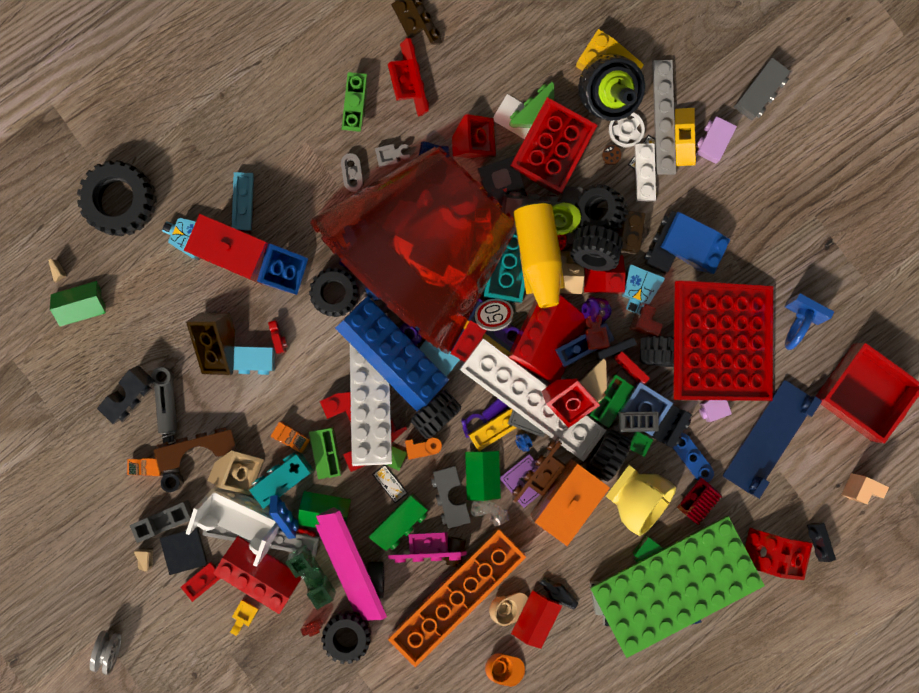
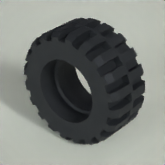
M118 160L115 162L105 161L104 165H95L94 171L88 170L86 172L88 176L86 180L81 179L80 184L83 186L82 189L77 191V195L80 196V200H77L78 207L82 208L80 211L82 217L87 219L86 222L89 225L112 236H124L125 234H135V230H142L144 228L143 224L150 222L152 218L149 216L155 212L156 208L153 207V203H156L157 199L153 194L155 188L151 185V180L141 170L129 163ZM118 181L125 182L133 191L132 204L122 215L110 216L103 210L102 195L105 189L112 183Z

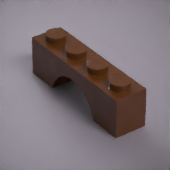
M226 427L215 429V434L207 435V432L196 434V439L188 440V437L177 439V444L169 445L168 442L158 444L157 449L153 450L158 471L163 472L178 468L184 453L193 447L207 448L216 457L226 455L231 450L237 452L231 429L226 431Z

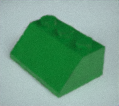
M412 492L371 532L369 538L385 551L389 548L393 550L399 545L400 541L398 539L403 534L408 536L414 530L413 525L417 521L421 523L428 516L426 513L428 508Z

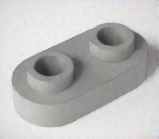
M346 154L341 159L344 186L350 192H358L363 187L361 163L355 154ZM349 161L355 163L353 167H348ZM357 180V185L352 186L350 182Z

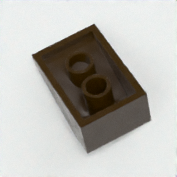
M596 208L595 219L603 218L608 209ZM628 211V214L625 215V218H627L626 222L621 224L623 227L616 229V233L619 234L618 236H621L623 241V252L637 254L640 251L646 213Z
M199 313L186 321L201 374L232 375L235 329L230 313Z

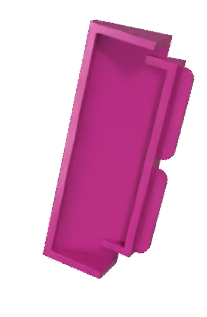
M333 507L317 515L316 518L319 524L315 526L353 611L359 612L362 620H383L387 618L340 510Z

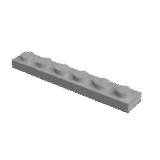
M653 60L656 175H675L673 61Z

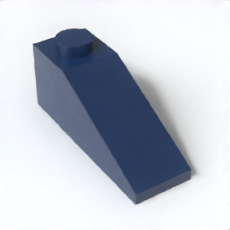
M599 323L556 348L555 351L563 367L615 339L607 323Z

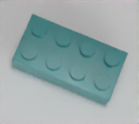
M497 220L484 298L502 299L507 302L521 304L525 283L516 225L514 222Z

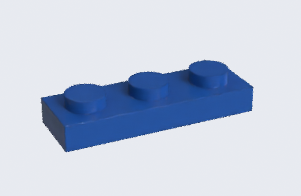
M278 495L270 496L269 514L288 539L296 538V531L299 529L298 520L293 517L292 512L288 510L285 502H282Z

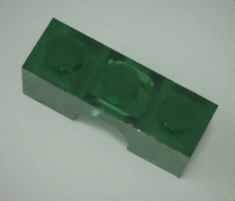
M304 545L290 553L285 563L295 578L300 576L307 586V596L316 610L332 602L336 590L307 546Z

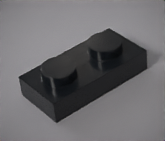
M825 523L808 524L809 537L813 542L818 561H835L836 557Z

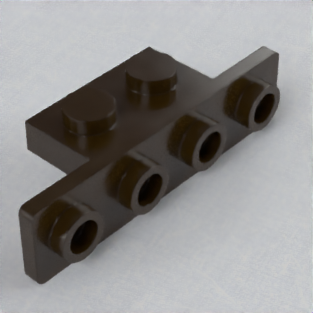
M396 0L391 4L408 38H413L424 30L431 45H440L442 43L441 34L435 28L432 16L426 11L423 0Z

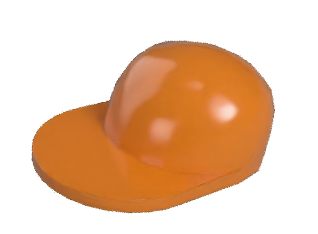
M496 653L488 658L485 664V673L491 681L513 687L523 679L525 666L523 661L517 657Z

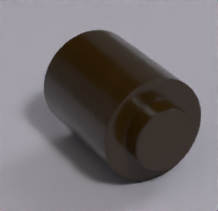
M448 536L449 552L464 551L466 540ZM461 556V560H449V557H443L446 565L457 567V564H461L463 556Z

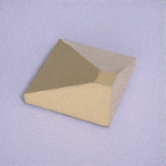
M48 260L55 283L67 277L57 260Z

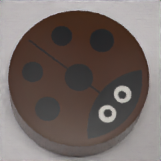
M607 146L602 152V160L607 165H615L621 159V151L617 146Z

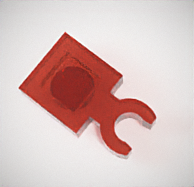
M601 315L596 316V323L591 320V316L586 318V324L590 327V329L585 331L589 350L603 349L610 346L606 327H600L602 322Z

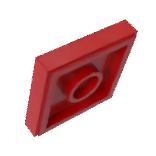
M622 351L613 356V359L637 382L646 383L650 379Z

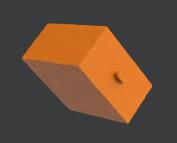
M570 459L564 470L530 515L537 525L568 546L610 487Z

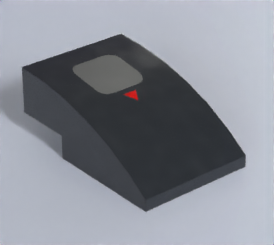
M514 156L480 167L477 170L495 225L497 220H503L501 211L504 194L519 192L521 195L527 196L520 172L510 166L515 158Z

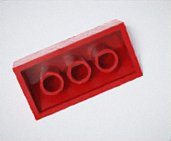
M237 536L213 574L280 614L303 575L266 553L257 567L254 566L257 555L250 550L249 542Z

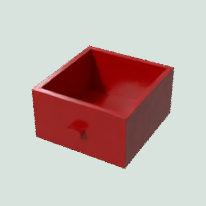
M199 214L184 251L257 282L268 243Z
M855 343L847 351L816 394V397L822 400L821 405L867 439L872 442L885 444L919 397V381L867 343Z

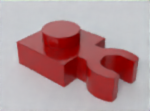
M276 320L268 322L276 354L285 353V348L288 347L285 336L282 337L280 334L278 322Z

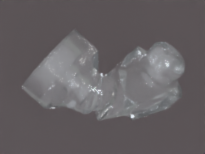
M474 501L471 504V514L475 517L491 513L490 520L494 526L501 525L511 518L508 511L496 506V503Z

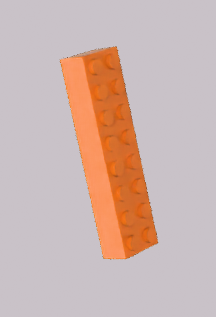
M498 527L389 635V642L416 667L526 558L525 553Z

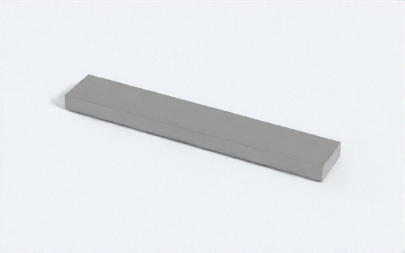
M218 525L212 530H203V536L234 541L239 536ZM279 529L270 548L316 557L320 537L296 533V538L288 539L284 532ZM242 537V538H243L244 540H246L247 542H249V543L251 542L250 540H248V539Z

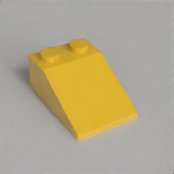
M598 29L578 59L575 67L583 71L594 58L608 53L624 56L635 62L640 69H642L644 64L614 38Z

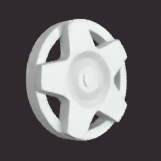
M636 113L630 115L634 117L630 120L628 118L618 120V125L612 126L614 120L610 122L609 135L616 145L626 148L632 147L643 138L645 126L643 120ZM639 124L641 126V133L637 130ZM630 139L635 140V142L628 144Z

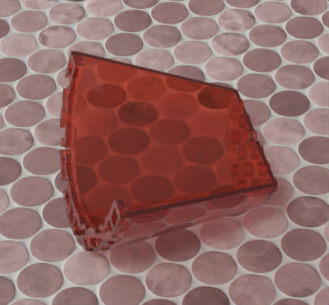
M439 146L438 148H431L313 217L310 224L314 231L320 232L323 235L321 239L330 250L342 259L341 262L376 297L381 298L387 304V307L410 327H419L418 334L445 354H449L513 237L516 225L514 224V217L510 213L505 215L500 210L502 208L500 203L493 196L488 198L487 195L489 193L476 179L474 180L451 156L447 158V153Z

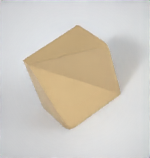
M135 550L138 568L143 571L152 569L153 550Z

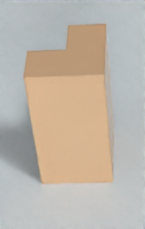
M851 473L841 495L851 500L868 504L872 495L884 498L889 487L866 476Z

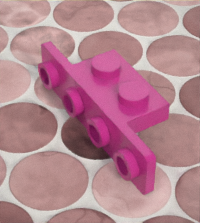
M447 532L409 534L410 553L388 555V559H394L395 563L406 562V559L412 558L413 562H422L424 558H431V561H442V557H449V560H461V556L467 555V552H449Z

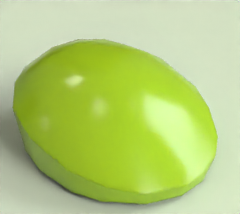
M560 203L553 206L557 235H565L575 230L581 221V214L578 208L570 203Z

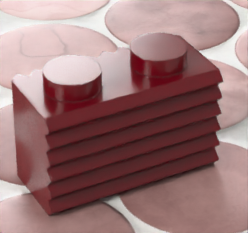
M700 478L677 508L697 525H700V522L710 513L712 507H715L717 502L720 501L722 494L704 479Z

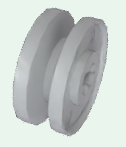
M102 630L91 654V671L97 672L102 665L103 674L109 675L112 672L121 646L120 634L114 633L109 640L108 631Z

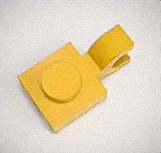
M242 599L232 618L236 619V622L230 633L237 636L244 624L249 627L259 608Z

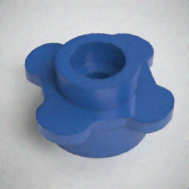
M528 434L516 435L517 447L523 452H528L529 448L532 447V441Z

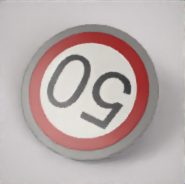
M502 299L487 300L481 303L475 311L476 323L479 327L488 331H497L507 327L514 316L512 306Z

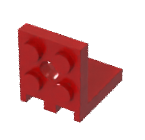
M749 528L745 549L756 570L780 578L804 580L813 543L789 539ZM762 547H765L767 549V553L764 557H762L761 555Z

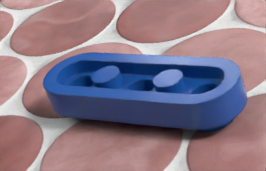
M681 433L684 445L679 446L678 444L674 446V451L697 481L700 478L706 482L711 481L714 476L713 468L689 436ZM692 454L696 456V459L693 462L690 461V456ZM703 470L707 471V476L705 477L701 475Z

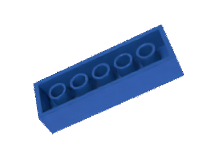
M368 296L335 327L416 411L425 407L449 381Z

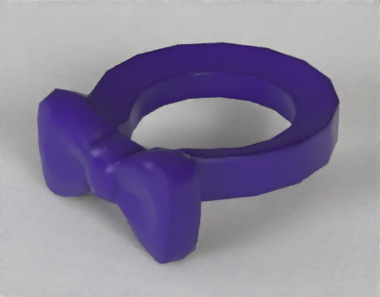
M472 414L466 420L464 418L461 419L462 429L466 438H469L468 434L472 432L467 429V424L471 419L480 418L485 424L487 422L485 417L480 414Z

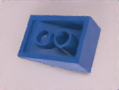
M677 212L661 247L695 269L715 274L730 239L718 231Z
M268 243L257 282L297 295L308 258Z

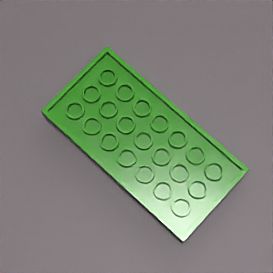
M725 516L591 586L590 589L625 657L628 658L765 585L729 516Z

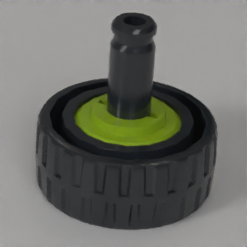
M603 54L594 58L583 69L579 78L578 93L584 107L593 115L607 121H618L634 113L641 104L645 94V78L641 69L632 60L618 54Z

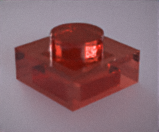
M319 618L303 625L300 629L303 637L306 635L312 637L320 633L323 624Z

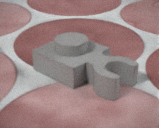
M394 144L375 148L379 168L398 164L397 158L408 160L410 154L403 155L401 153L403 149L408 148V145L403 144L398 149L394 148Z

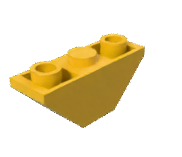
M695 108L675 109L676 166L696 165Z

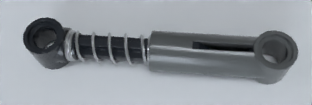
M159 367L153 370L151 377L155 380L154 391L158 433L162 435L163 443L168 442L169 445H173L176 442L174 434L177 431L173 386L175 375L170 368ZM163 371L167 375V379L164 382L159 379V375ZM179 468L164 471L160 482L161 488L164 491L174 492L183 486L184 479L178 470ZM170 477L176 480L175 487L169 485L168 480Z

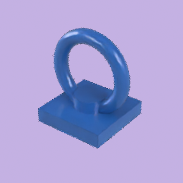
M801 293L787 300L784 307L796 313L797 319L787 334L785 348L787 350L794 349L807 333L811 323L819 325L831 319L834 311Z

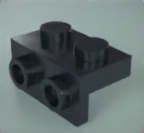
M672 405L659 424V431H655L652 438L674 448L681 441L683 430L690 425L692 414Z

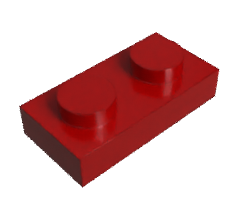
M470 320L450 354L465 362L487 330L482 329L478 324Z
M212 561L180 587L192 602L221 579L213 574L216 566Z

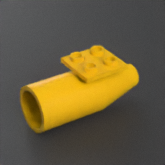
M546 203L523 206L514 211V219L526 294L533 293L540 308L556 306L559 304L560 289L565 288L553 206Z

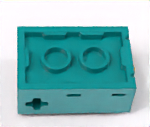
M291 453L283 459V465H275L267 471L269 474L267 477L263 475L252 483L253 487L249 491L263 509L270 505V496H282L315 471L302 453ZM298 463L300 467L295 470L294 467Z

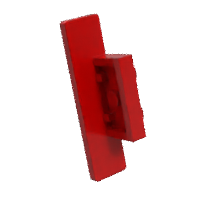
M406 38L400 43L404 60L391 61L387 65L396 101L413 99L417 116L419 117L429 111V102L425 97L424 83L419 72L420 66L415 56V46L411 38Z

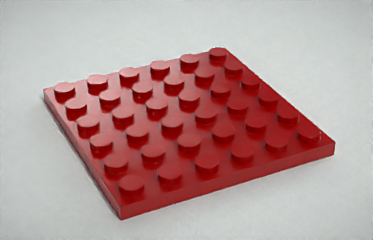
M675 281L674 400L773 401V286Z

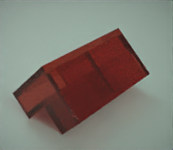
M643 304L639 306L637 313H635L629 329L646 336H659L663 324L652 320L656 308Z

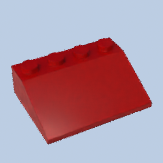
M547 97L510 166L556 195H560L590 141L597 124Z
M560 295L558 305L540 308L535 299L507 357L550 383L560 380L567 366L563 367L555 349L581 334L588 321L584 318L583 313Z

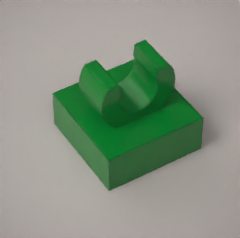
M634 432L631 438L630 450L645 457L653 439L640 432Z

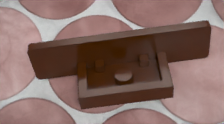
M559 436L556 440L552 439L544 456L541 454L537 458L534 469H529L523 477L524 482L514 488L512 491V501L514 503L520 499L528 487L543 496L564 470L566 464L553 456L562 444V439Z

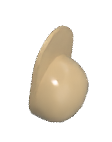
M521 592L509 596L496 597L489 607L491 619L501 626L517 622L528 597Z

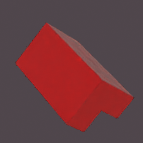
M532 590L511 634L529 646L542 649L563 605Z

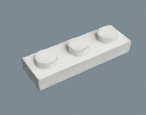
M655 143L635 144L636 202L656 201Z

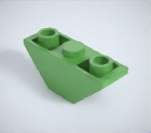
M347 73L342 130L357 132L362 130L367 96V74Z
M553 82L548 86L544 84L537 91L539 94L535 98L530 97L523 104L525 107L521 111L516 110L510 116L509 126L511 128H531L545 99L548 97L554 101Z

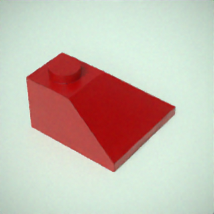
M465 114L452 136L453 156L462 158L496 156L494 118Z
M620 255L617 267L609 271H594L584 267V293L622 294L625 292V266L622 255Z
M577 379L556 380L542 390L546 405L568 428L600 406L599 402Z

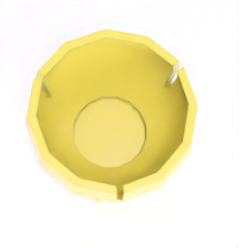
M629 465L606 497L617 505L621 521L633 533L641 536L664 513L676 492V486L658 474H639Z

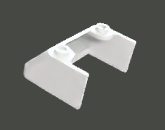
M215 485L194 508L186 534L190 535L197 526L206 531L214 529L217 525L251 541L249 548L257 555L253 564L257 567L268 552L280 527L269 514L270 506L263 509L257 500L242 493L222 489Z

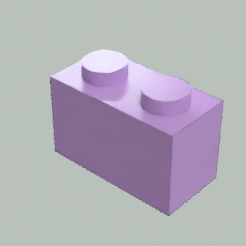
M717 116L712 121L709 120L704 128L707 131L704 138L700 137L696 144V148H698L696 154L715 164L718 163L737 126Z

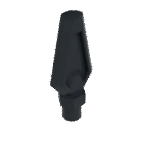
M545 577L540 579L539 583L549 593L550 599L572 610L578 606V602L562 584L549 581Z

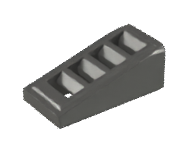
M619 412V431H659L658 412ZM626 416H630V427H626ZM634 416H637V427H634ZM642 416H645V427H642ZM649 416H653V427H649Z

